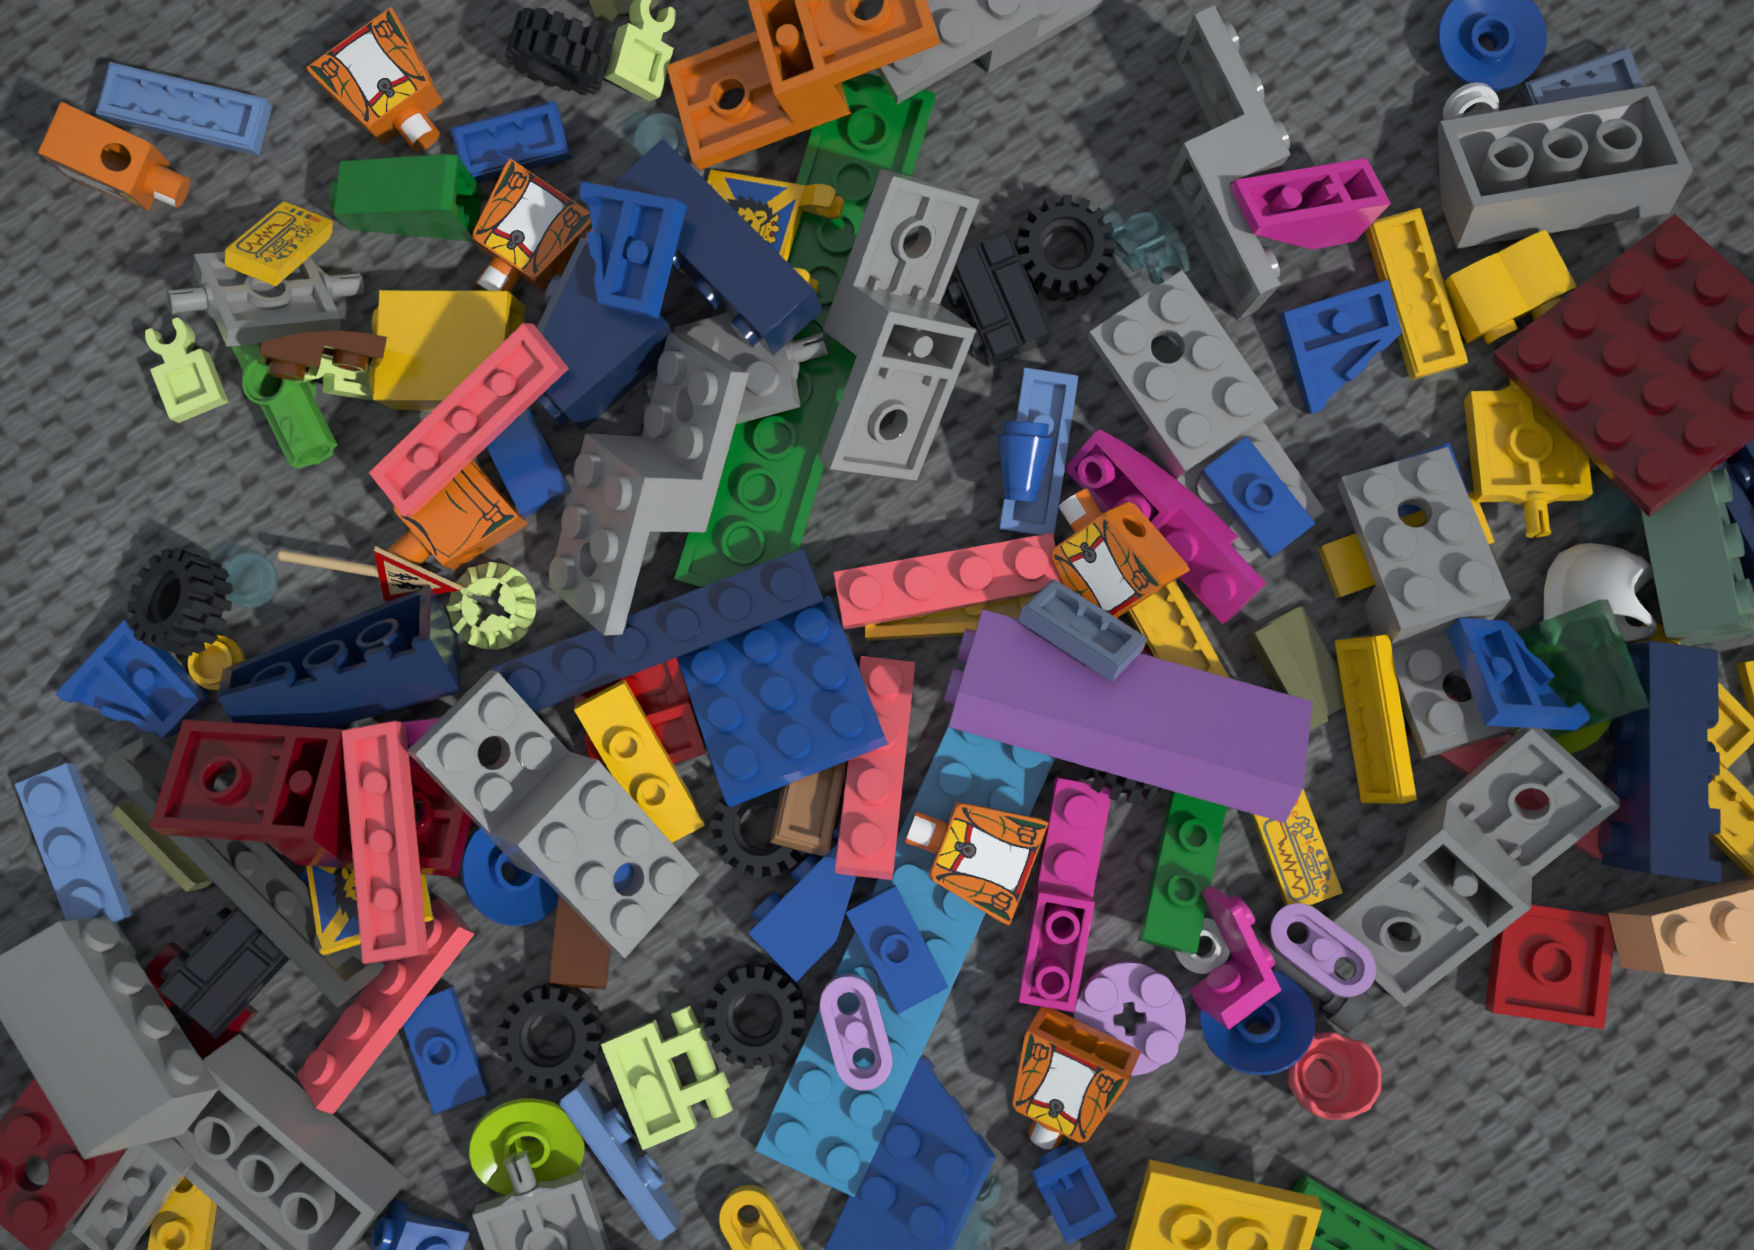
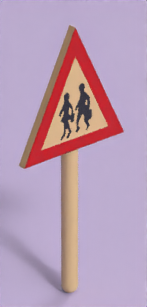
M376 546L374 548V555L377 566L287 550L277 552V558L280 561L378 577L384 601H392L429 585L435 594L461 591L462 586Z

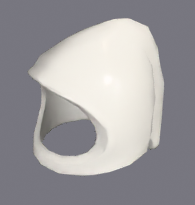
M1577 544L1560 552L1548 569L1544 588V635L1546 642L1556 646L1564 632L1581 638L1612 642H1633L1651 638L1658 632L1656 621L1640 604L1635 594L1654 577L1652 564L1648 563L1643 557L1623 548L1603 544ZM1624 615L1636 618L1645 623L1646 626H1630L1626 622Z

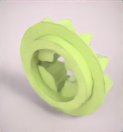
M488 562L467 568L459 580L454 582L462 586L461 591L451 592L446 608L450 614L452 629L468 644L487 650L506 648L518 642L531 628L536 614L535 593L527 578L515 568L501 563ZM495 590L499 591L501 595L499 596L498 603L505 607L504 610L511 614L510 618L491 614L486 621H482L483 608L477 604V600L471 598L473 593L478 596L491 597Z

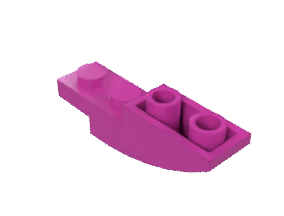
M1102 430L1096 431L1065 467L1067 473L1082 489H1088L1096 504L1104 513L1127 502L1137 505L1189 567L1190 571L1179 578L1221 624L1233 618L1267 584L1231 546L1238 536L1218 515L1172 475L1119 439Z
M1061 775L1055 776L1047 819L1049 824L1041 842L1029 912L1018 995L1020 1003L1075 1012L1095 905L1093 899L1094 887L1111 799L1108 798L1111 790L1104 787L1100 793H1097L1091 788L1094 781H1084L1083 779Z

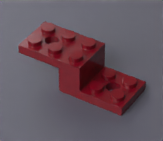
M183 720L150 828L161 835L267 842L297 865L354 869L342 741L343 730ZM409 758L413 804L422 803L425 806L424 815L416 824L420 874L457 877L471 818L414 758ZM236 768L234 782L227 789L221 792H214V784L217 777L228 769Z
M174 942L166 944L144 971L168 1009L173 1005L161 995L158 989L165 982L160 977L162 971L174 957L184 951ZM249 1004L216 1040L197 1026L191 1019H189L190 1025L185 1035L203 1060L240 1034L258 1011ZM36 1078L0 1120V1225L29 1250H50L105 1183L126 1149L84 1159ZM31 1155L42 1158L49 1167V1178L45 1185L35 1184L27 1176L26 1163Z

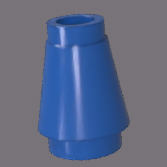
M1004 421L1003 434H998L1004 488L1003 499L1037 502V492L1040 489L1053 438H1048L1049 424Z

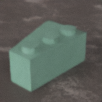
M1715 467L1650 517L1641 510L1665 635L1685 646L1754 635V593L1750 580L1748 578L1744 579L1739 557L1745 555L1741 532L1737 523H1730L1725 504L1726 502L1733 501L1732 487L1726 468L1717 469Z

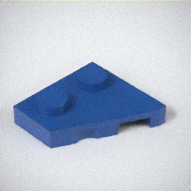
M581 181L579 188L580 198L589 206L593 230L586 234L589 253L596 265L593 277L597 302L610 309L658 319L687 205L673 198Z
M1388 280L1278 314L1298 389L1307 414L1321 411L1327 405L1326 401L1346 382L1352 381L1368 366V362L1378 352L1384 351L1402 333Z
M1459 617L1446 630L1485 726L1578 730L1590 719L1588 711L1580 702L1573 707H1568L1547 683L1555 675L1540 658L1533 655L1527 649L1523 639L1506 621Z
M129 619L124 620L55 693L63 701L86 704L101 710L100 714L119 722L131 721L140 730L148 733L154 732L162 738L174 736L180 730L183 720H190L211 698L166 650L142 644V641L136 640L133 636L136 630L129 628Z

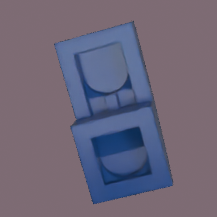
M530 407L487 446L509 494L523 517H527L570 494L572 490Z

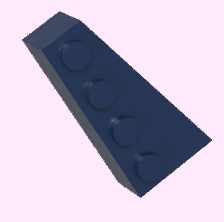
M663 138L613 183L615 188L673 198L687 205L672 268L677 272L682 269L694 281L692 286L714 310L721 306L733 318L729 322L730 325L750 347L753 348L756 344L760 343L774 356L823 311L815 289Z
M429 585L223 669L217 698L234 723L333 728L461 693L459 638L456 631L452 629L448 616Z
M1655 641L1627 643L1616 665V681L1621 686L1619 705L1615 709L1610 724V736L1615 741L1613 761L1608 766L1604 776V785L1619 797L1620 807L1609 815L1599 828L1598 848L1602 853L1601 865L1650 874L1722 883L1721 862L1709 860V834L1717 835L1721 833L1720 809L1710 808L1708 784L1712 781L1713 777L1720 774V752H1716L1714 744L1708 741V729L1714 728L1719 722L1718 650Z

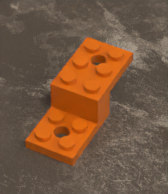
M748 0L756 31L667 65L690 156L694 165L699 170L850 114L841 82L941 45L928 0H882L884 2L882 10L876 17L869 20L856 18L858 7L866 0ZM735 88L745 90L743 101L739 106L730 110L721 109V100L729 90Z

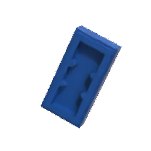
M556 101L451 128L457 155L477 183L499 178L510 158L527 170L572 159Z
M1247 436L1199 472L1267 559L1272 558L1316 524Z
M896 884L846 910V914L898 1014L948 988Z
M454 986L426 996L404 1023L403 1028L434 1114L487 1095L490 1092V1088Z

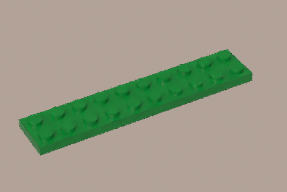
M864 73L841 82L850 114L812 128L795 184L829 185L836 190V196H840L845 200L842 214L837 220L824 218L804 210L802 212L787 262L794 268L806 270L811 275V279L819 282L817 297L823 311L794 336L793 340L816 335L824 331V324L880 169L913 177L936 101L935 92L923 89L897 104L880 76ZM825 332L829 342L830 355L799 363L800 368L796 382L801 407L735 424L706 532H688L674 578L677 582L701 588L800 550L825 468V464L819 460L857 357Z

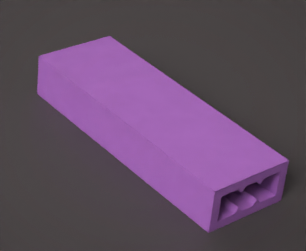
M982 609L976 631L965 628L956 661L966 663L964 671L952 670L944 702L954 704L949 724L950 728L1286 823L1304 787L1313 701L1141 653L1111 682L1020 623L1019 619Z

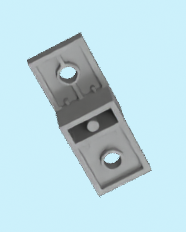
M882 0L864 1L856 11V18L869 20L876 17L882 10L884 2ZM928 0L941 45L877 68L876 70L896 103L899 104L977 58L980 59L986 71L990 73L1114 0Z
M1215 5L1194 14L1176 55V59L1212 130L1183 144L1166 180L1238 321L1257 312L1281 284L1278 280L1280 268L1275 255L1267 246L1262 248L1257 236L1253 234L1230 189V185L1237 179L1278 173L1290 156V141L1282 122L1278 119H1272L1263 101L1265 93L1259 76L1254 70H1247L1239 54V39L1234 27L1229 21H1222Z
M880 169L823 327L826 333L857 356L819 460L829 469L917 481L977 330L940 305L980 199L970 193ZM919 226L917 241L913 246L903 250L905 236L912 228ZM896 409L893 422L879 430L883 417L888 412Z
M1183 270L1089 331L1087 335L1088 340L1150 428L1140 439L1159 467L1195 494L1238 536L1231 546L1247 563L1262 555V551L1199 473L1246 436L1312 519L1325 512V509L1264 423V420L1279 408ZM1158 336L1174 338L1181 349L1179 360L1168 364L1158 361L1151 351L1152 340Z
M668 332L664 351L658 361V374L651 402L644 415L642 437L585 433L581 453L575 461V478L568 506L562 514V531L555 558L550 564L548 587L603 635H623L649 533L706 532L749 372L688 334Z
M1442 448L1341 477L1337 486L1376 583L1374 590L1364 604V608L1373 634H1390L1401 706L1421 758L1520 731L1522 727L1485 726L1472 694L1469 701L1457 702L1450 699L1443 689V681L1446 677L1457 676L1467 682L1446 630L1459 617L1493 620L1511 599L1449 448ZM1406 504L1419 507L1426 515V525L1410 527L1404 524L1398 516V508Z
M489 670L407 751L516 867L544 879L612 952L624 959L700 875L599 760L569 752L496 671ZM490 736H496L501 743V755L493 765L483 767L478 759V748L483 740ZM630 862L634 870L633 881L628 888L617 892L613 883L615 872L621 865Z
M1522 728L1408 826L1403 855L1328 918L1370 950L1376 963V976L1374 980L1400 1004L1406 1007L1530 910L1532 877L1620 807L1619 797L1543 729ZM1534 788L1543 791L1548 796L1549 802L1541 809L1528 810L1521 807L1516 802L1515 797L1524 789ZM1396 922H1407L1418 929L1420 936L1412 941H1401L1390 934L1388 927Z

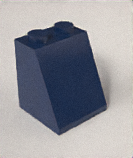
M588 243L584 245L542 334L569 369L537 398L562 427L569 421H572L581 432L657 368L659 358L664 351L668 332H672L668 322L661 314L656 319L610 309L597 302L593 277L596 265L594 259L590 256Z

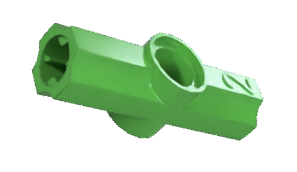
M261 343L231 346L244 371L242 376L244 393L249 400L261 406L289 465L301 469L308 465L319 464L334 455L333 450L338 444L315 400V381L296 382L269 375V366L257 364ZM282 380V385L279 391L277 392V386L279 382Z

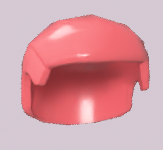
M1321 1032L1314 1036L1306 1054L1296 1064L1287 1069V1084L1300 1106L1309 1113L1328 1120H1345L1370 1110L1381 1092L1382 1069L1371 1048L1365 1042L1342 1036L1336 1032ZM1320 1060L1327 1062L1333 1073Z

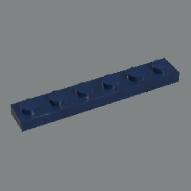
M802 548L627 616L623 635H603L595 628L491 668V670L498 672L535 713L824 602V598L806 551Z

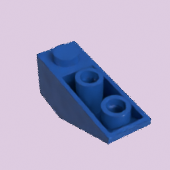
M841 823L833 830L832 838L837 843L829 850V853L822 858L810 853L790 874L797 883L782 898L773 891L750 914L757 923L748 934L796 982L837 941L856 876L835 874Z

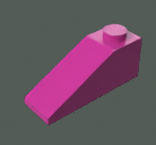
M1367 158L1237 179L1230 185V189L1254 235L1312 250L1355 242L1391 204Z

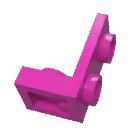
M1209 886L1201 893L1233 958L1223 966L1212 970L1205 979L1191 988L1190 992L1199 1008L1229 1030L1280 992L1281 988L1271 970L1275 965V960L1267 947L1256 938L1251 928V925L1255 923V919L1248 906L1238 896L1232 895L1228 897L1213 886Z

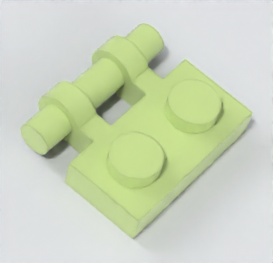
M691 1005L684 1006L670 1013L678 1031V1034L670 1038L663 1039L655 1019L604 1040L601 1044L643 1150L694 1129L697 1121L690 1105L705 1099L712 1118H718L733 1110L726 1093V1089L730 1085L724 1071H717L706 1043L711 1038L710 1036L706 1037L705 1023H698ZM686 1052L697 1078L695 1082L686 1086H682L671 1059Z

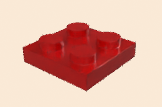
M1531 904L1530 910L1493 938L1485 1010L1496 1014L1604 1029L1615 941L1609 915Z

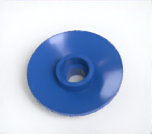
M1452 0L1440 19L1437 43L1444 64L1457 79L1465 84L1484 83L1494 91L1518 85L1536 70L1545 54L1547 29L1541 11L1532 0ZM1487 37L1491 39L1494 44V51L1484 49L1479 44L1478 38Z
M480 828L472 834L464 848L461 859V880L469 901L478 912L498 924L522 926L541 920L555 909L558 904L559 894L544 879L516 867ZM504 862L511 864L515 869V876L511 882L506 881L502 876L501 866Z
M1272 970L1281 991L1229 1030L1201 1009L1200 1022L1204 1040L1211 1052L1228 1067L1252 1075L1278 1073L1296 1064L1306 1054L1312 1044L1315 1033V1013L1312 1003L1303 988L1281 972ZM1253 1022H1260L1268 1027V1031L1264 1034L1256 1035L1250 1033L1248 1027Z

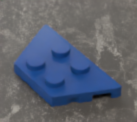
M922 1055L919 1057L855 1197L849 1196L825 1250L954 1249L996 1156L982 1135L972 1129L968 1122L967 1113L957 1098L949 1095L934 1073L933 1069L935 1066L929 1058Z

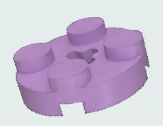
M1116 961L1099 968L1080 988L1075 1012H1072V1018L1141 1051L1131 1076L1149 1073L1156 1070L1162 1064L1173 1060L1178 1053V1045L1183 1038L1186 1024L1182 998L1171 981L1152 967L1137 961ZM1127 1002L1133 1003L1136 1012L1144 1013L1143 1022L1137 1023L1135 1031L1132 1033H1125L1123 1025L1114 1024L1113 1021L1114 1014L1122 1013L1123 1004Z

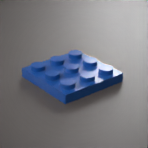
M830 595L824 597V602L677 658L724 800L729 807L888 745Z

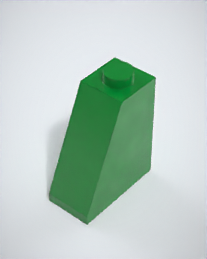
M440 154L340 161L338 179H333L330 184L329 204L332 212H334L333 215L348 230L474 242L472 235L480 217L483 190L458 155Z

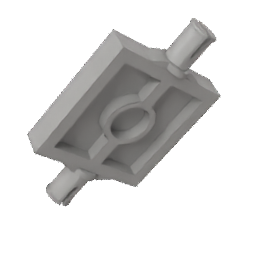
M225 252L194 254L193 272L200 287L167 289L166 303L170 314L205 310L215 320L226 347L250 345L297 333L340 331L341 317L332 298L362 296L364 293V282L359 272L328 276L327 273L314 263L310 256L281 283L273 286L225 266Z
M728 313L674 327L675 333L688 334L749 372L736 424L801 407L796 382L800 368L799 363L830 355L829 342L824 331L798 340L791 339L774 356L760 343L752 348L732 328L729 322L733 318ZM656 379L646 382V386L649 388L647 393L650 400Z
M526 1151L519 1152L517 1157L516 1153L512 1154L504 1160V1165L507 1168L514 1190L506 1196L476 1205L472 1214L485 1250H612L585 1171L553 1181H536Z

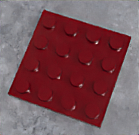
M1674 214L1493 352V362L1650 517L1754 439V284Z

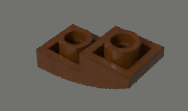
M314 331L287 335L261 343L257 364L269 366L268 374L271 376L297 382L304 381L305 374L316 377L322 355L333 358L332 365L337 368L364 373L367 372V366L377 368L383 360L387 337L352 331Z
M559 895L549 983L555 986L606 990L612 950Z

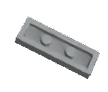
M173 1137L127 1148L71 1232L91 1250H132L196 1159L183 1149L182 1145Z

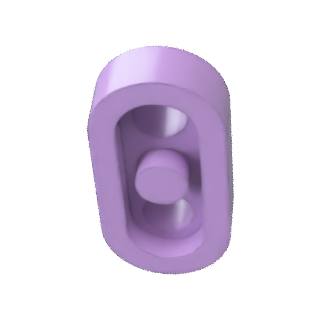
M1294 903L1283 907L1272 918L1269 925V939L1274 950L1327 992L1337 997L1349 998L1364 993L1372 985L1376 976V963L1370 950L1317 909L1307 904ZM1298 923L1306 929L1307 939L1304 943L1296 944L1288 938L1287 928L1290 924ZM1337 959H1347L1353 965L1354 972L1349 980L1341 979L1335 974L1334 964Z
M850 973L838 975L826 984L820 999V1012L835 1067L841 1080L849 1087L857 1090H871L880 1086L888 1078L892 1069V1051L874 988L865 978ZM851 992L857 995L860 1001L857 1009L847 1012L839 1007L838 998L843 993ZM860 1048L870 1049L875 1055L873 1063L865 1067L856 1064L853 1059V1054L856 1050Z

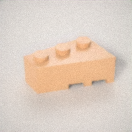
M1754 877L1735 879L1608 913L1621 968L1754 983Z

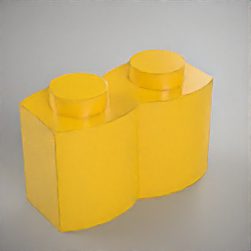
M1547 230L1533 234L1498 253L1479 260L1452 274L1444 281L1456 324L1467 344L1484 337L1487 345H1490L1507 337L1519 329L1515 323L1516 320L1531 314L1535 321L1560 302L1565 295L1577 288Z

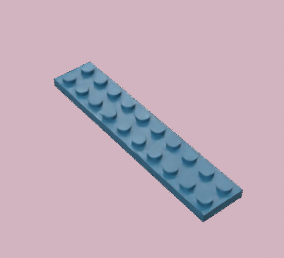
M948 724L897 836L892 880L878 879L870 896L872 897L896 884L948 988L898 1014L860 939L854 931L834 977L847 973L856 974L865 978L874 988L892 1051L891 1072L880 1086L871 1090H857L846 1085L837 1073L819 1008L755 1149L756 1152L855 1197L913 1070L924 1051L985 915L984 911L928 878L927 873L934 854L904 842L915 812L917 810L947 822L955 801L1030 816L1055 757L950 728ZM851 992L843 993L838 998L839 1007L847 1012L854 1011L860 1004L857 995ZM860 1048L853 1054V1059L856 1064L865 1067L873 1063L875 1055L868 1048Z

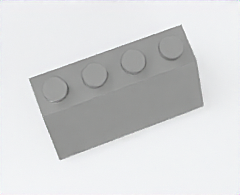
M1654 85L1440 121L1438 126L1441 208L1457 249L1529 237L1543 230H1547L1548 233L1667 214L1670 213L1693 172V168Z
M108 916L59 921L0 955V1020L84 1159L183 1135L219 1090V1086L204 1065L202 1059L187 1039Z
M238 1034L202 1060L219 1086V1090L183 1135L173 1137L182 1145L183 1149L196 1159L185 1174V1177L269 1250H350L379 1217L408 1179L333 1114L316 1109L304 1089Z

